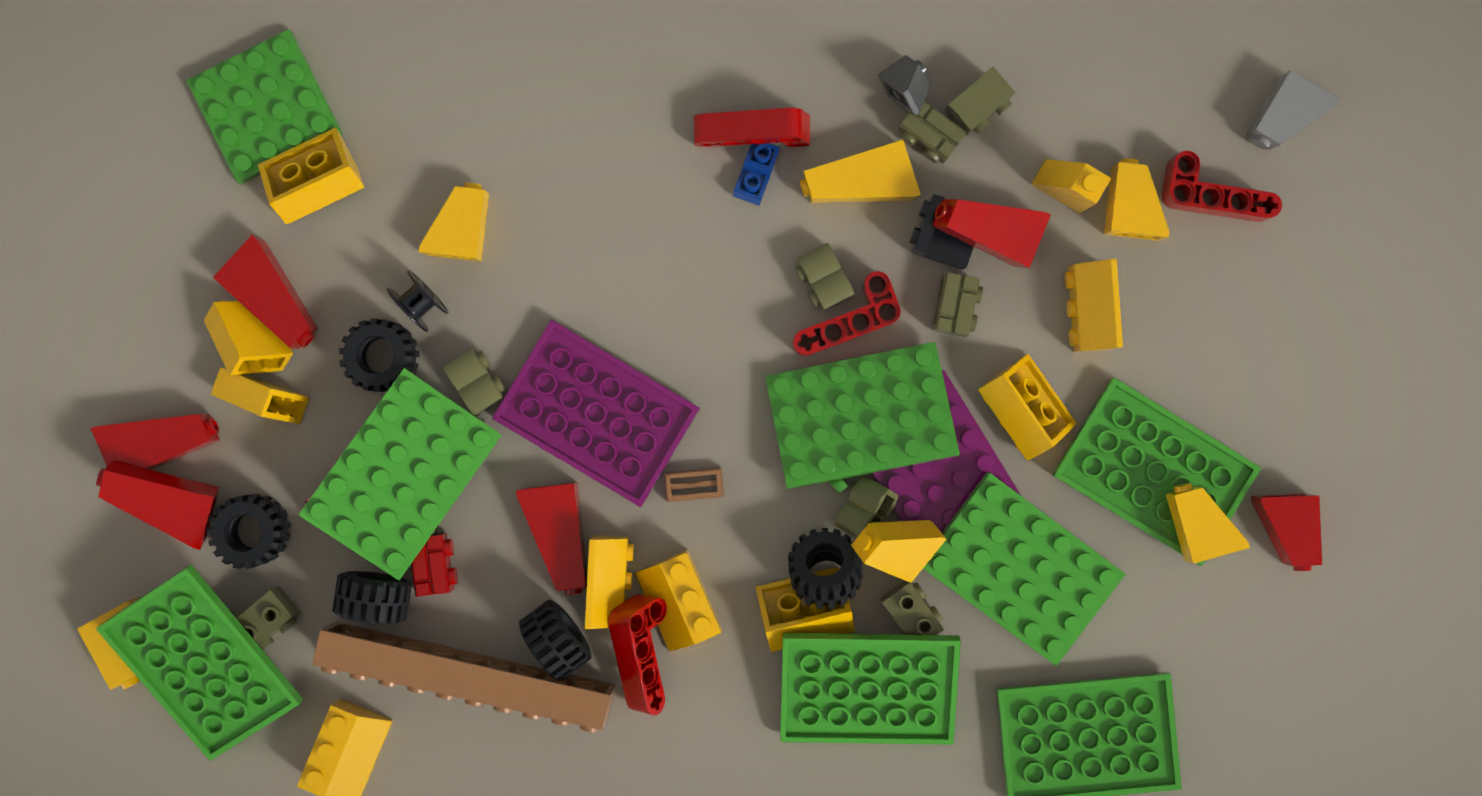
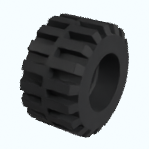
M377 318L370 319V321L363 320L358 323V327L352 326L348 330L351 333L349 337L344 336L341 341L345 343L344 348H339V354L343 355V360H339L340 367H345L346 371L343 373L346 378H351V383L362 387L363 390L387 392L404 368L412 373L413 369H417L419 363H415L416 357H420L419 351L415 349V346L418 345L416 340L411 338L412 334L407 329L402 328V325ZM377 339L387 340L394 352L392 364L382 373L372 371L366 361L367 349Z
M260 494L236 496V498L224 501V505H219L215 509L217 515H211L209 522L213 523V527L207 528V534H212V540H208L209 546L215 545L216 550L213 552L216 557L223 556L224 558L221 562L226 565L233 564V568L237 569L243 567L245 569L254 568L278 558V553L284 552L287 547L284 542L289 541L291 534L286 533V529L291 528V523H286L284 519L288 514L286 510H279L282 505L278 501L271 502V497L260 496ZM245 514H249L257 519L262 529L260 542L255 548L245 545L238 535V524Z
M822 528V532H816V529L810 531L809 536L805 534L800 536V543L794 542L792 552H789L788 555L792 589L796 591V596L800 600L804 598L805 604L809 606L815 603L817 609H823V605H829V609H834L837 603H840L841 606L847 604V597L853 599L856 596V590H860L861 579H863L862 560L851 546L853 543L851 542V537L847 534L841 536L840 530L837 529L829 532L828 528ZM822 561L835 562L841 566L836 573L829 576H819L810 571L815 564Z
M348 571L341 573L337 576L332 612L348 620L372 624H395L407 620L412 583L404 578L397 580L389 574L377 572Z
M547 600L519 621L520 632L527 647L540 665L558 680H564L591 660L590 647L584 635L568 613L554 601Z

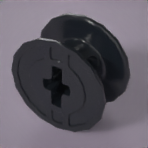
M408 269L407 273L415 284L402 296L391 288H387V292L417 326L428 332V326L422 319L423 315L434 306L446 314L449 311L436 294L415 273Z

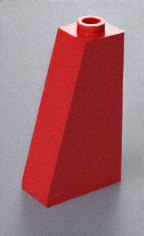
M943 199L935 211V220L932 226L1013 267L1030 268L1051 214L1042 211L959 199Z
M251 235L213 278L289 348H305L314 339L313 333L318 327L267 243L262 238Z
M194 414L91 428L106 466L113 460L152 470L220 441L218 436L220 432L216 420L210 417V414Z
M113 460L106 469L100 470L96 480V486H100L98 494L100 499L188 546L201 550L208 536L207 528L211 524L209 519L213 515L220 487Z
M577 482L516 490V496L556 591H565V595L582 593V588L587 587L588 573Z

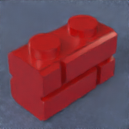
M447 533L432 534L411 563L415 597L449 593L454 590V585L458 584L456 567H451L450 556H454V544L452 538L448 539Z

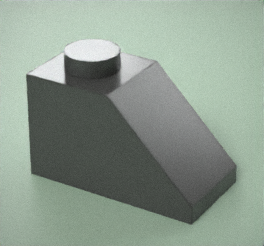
M905 55L878 74V77L889 98L913 115H917L920 112L930 87L925 77L928 72L921 61H914Z

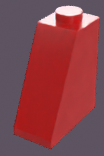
M1319 495L1251 496V502L1283 564L1293 566L1294 571H1311L1312 566L1322 565Z

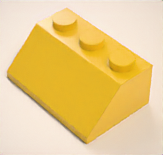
M336 127L258 164L269 204L286 225L365 188L358 167Z
M1117 259L1078 263L1069 266L1068 272H1065L1064 282L1066 289L1070 291V300L1066 304L1067 316L1072 319V329H1069L1068 333L1070 346L1074 347V352L1122 348L1123 338Z
M1029 353L992 377L978 389L985 403L992 409L1000 425L1007 431L1017 449L1027 461L1053 448L1077 424Z
M594 535L589 540L585 629L609 628L608 618L611 611L626 601V591L632 590L633 573L628 572V561H633L634 544H629V536Z
M688 549L635 572L644 595L662 598L666 602L667 613L664 620L658 624V627L669 652L698 644L722 633L721 624Z
M839 566L814 572V574L829 576L839 570ZM790 578L755 587L771 652L782 650L783 633L849 634L855 632L848 597L847 604L843 606L837 603L834 609H829V605H823V609H817L815 603L809 606L805 604L804 598L800 600L796 596V591L792 589Z
M341 698L330 705L296 787L318 796H362L393 720Z

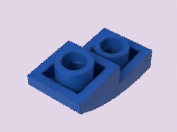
M769 143L750 145L733 192V197L760 206L780 147Z

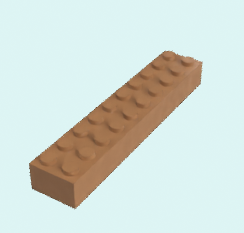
M337 621L320 630L312 665L320 666V670L326 673L337 674L339 671L350 673L349 677L357 680H367V677L379 680L378 683L383 686L395 687L396 684L407 686V690L414 693H425V690L435 692L436 697L441 699L453 700L454 697L465 699V703L472 706H482V703L494 706L493 709L498 712L510 713L511 710L523 712L522 716L529 719H540V716L550 718L553 724L568 726L569 723L580 725V729L587 732H597L598 729H604L616 685L572 674L561 681L541 667Z

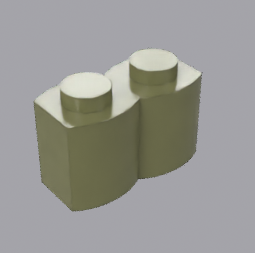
M829 243L797 258L798 266L795 267V271L802 283L808 282L812 290L808 295L815 308L820 306L824 312L854 296L855 293Z
M471 348L442 367L472 415L475 416L505 397L502 391L506 390V387L498 375L493 377L487 367L491 364L482 350L477 352L474 348Z
M863 475L852 486L849 501L839 509L835 526L857 538L868 523L884 522L894 509L898 494Z

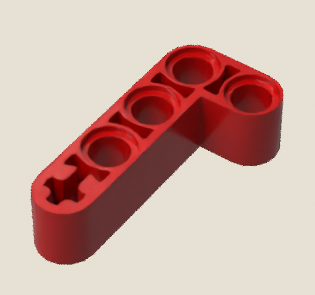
M774 108L694 115V146L720 147L782 143L789 147H805L810 145V115L800 108Z
M1183 151L1167 162L1162 201L1168 208L1255 222L1268 220L1281 212L1282 201L1275 193L1198 181L1200 159L1192 151ZM1179 159L1187 163L1188 170L1186 173L1179 169ZM1175 188L1182 190L1184 194L1183 201L1175 198ZM1203 192L1211 195V205H1207L1203 201ZM1232 196L1239 199V210L1232 206ZM1263 202L1264 207L1255 206L1252 208L1253 205H1257Z
M880 271L870 273L862 284V290L868 305L799 331L792 341L794 351L800 356H810L896 322L900 317L901 309L888 276ZM870 279H880L884 286L883 291L880 293L872 292L869 288ZM882 305L892 307L894 315L891 320H884L879 315V308ZM855 315H862L867 320V326L864 330H856L853 327L852 318ZM828 325H835L839 328L840 337L838 340L832 341L825 336V328ZM814 330H819V338L824 346L820 347L819 341H816L810 345L809 351H806L805 347L799 348L798 343L802 340L801 336L805 335L807 339H810L817 335Z
M636 594L611 611L608 618V626L628 708L656 716L664 708L665 694L650 630L664 620L667 613V605L662 598Z

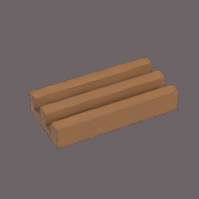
M721 468L664 473L667 502L724 497ZM716 474L717 479L671 484L672 478ZM717 486L718 490L672 495V490Z

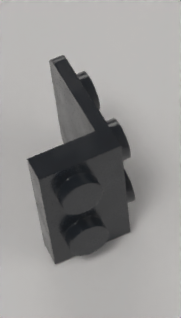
M933 194L929 201L924 199L919 216L923 218L920 227H915L909 241L910 244H913L911 253L963 270L968 265L974 247L932 226L935 220V211L939 204L942 203V200L945 199V197Z

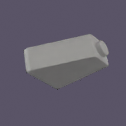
M1290 70L1280 76L1246 136L1253 139L1252 143L1257 147L1271 150L1337 106L1341 99Z

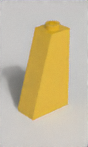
M904 140L805 170L802 175L803 180H799L803 196H809L811 203L913 201L921 195Z

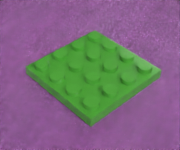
M290 29L186 80L239 184H243L261 175L258 164L335 127L340 135L343 134Z

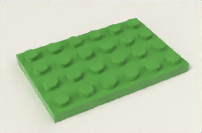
M936 342L765 376L787 489L960 455Z
M404 368L298 515L389 575L400 580L502 435Z
M1112 377L1052 476L1183 556L1166 494L1174 492L1175 486L1185 483H1191L1195 487H1202L1229 520H1231L1262 468ZM1205 561L1198 562L1195 564L1203 566Z
M988 471L942 531L946 541L923 568L1055 666L1058 665L1126 575Z
M191 564L96 628L209 761L300 705L303 700Z
M783 633L780 742L954 745L961 646L960 636Z
M1160 672L996 688L1006 796H1118L1182 789L1170 673Z

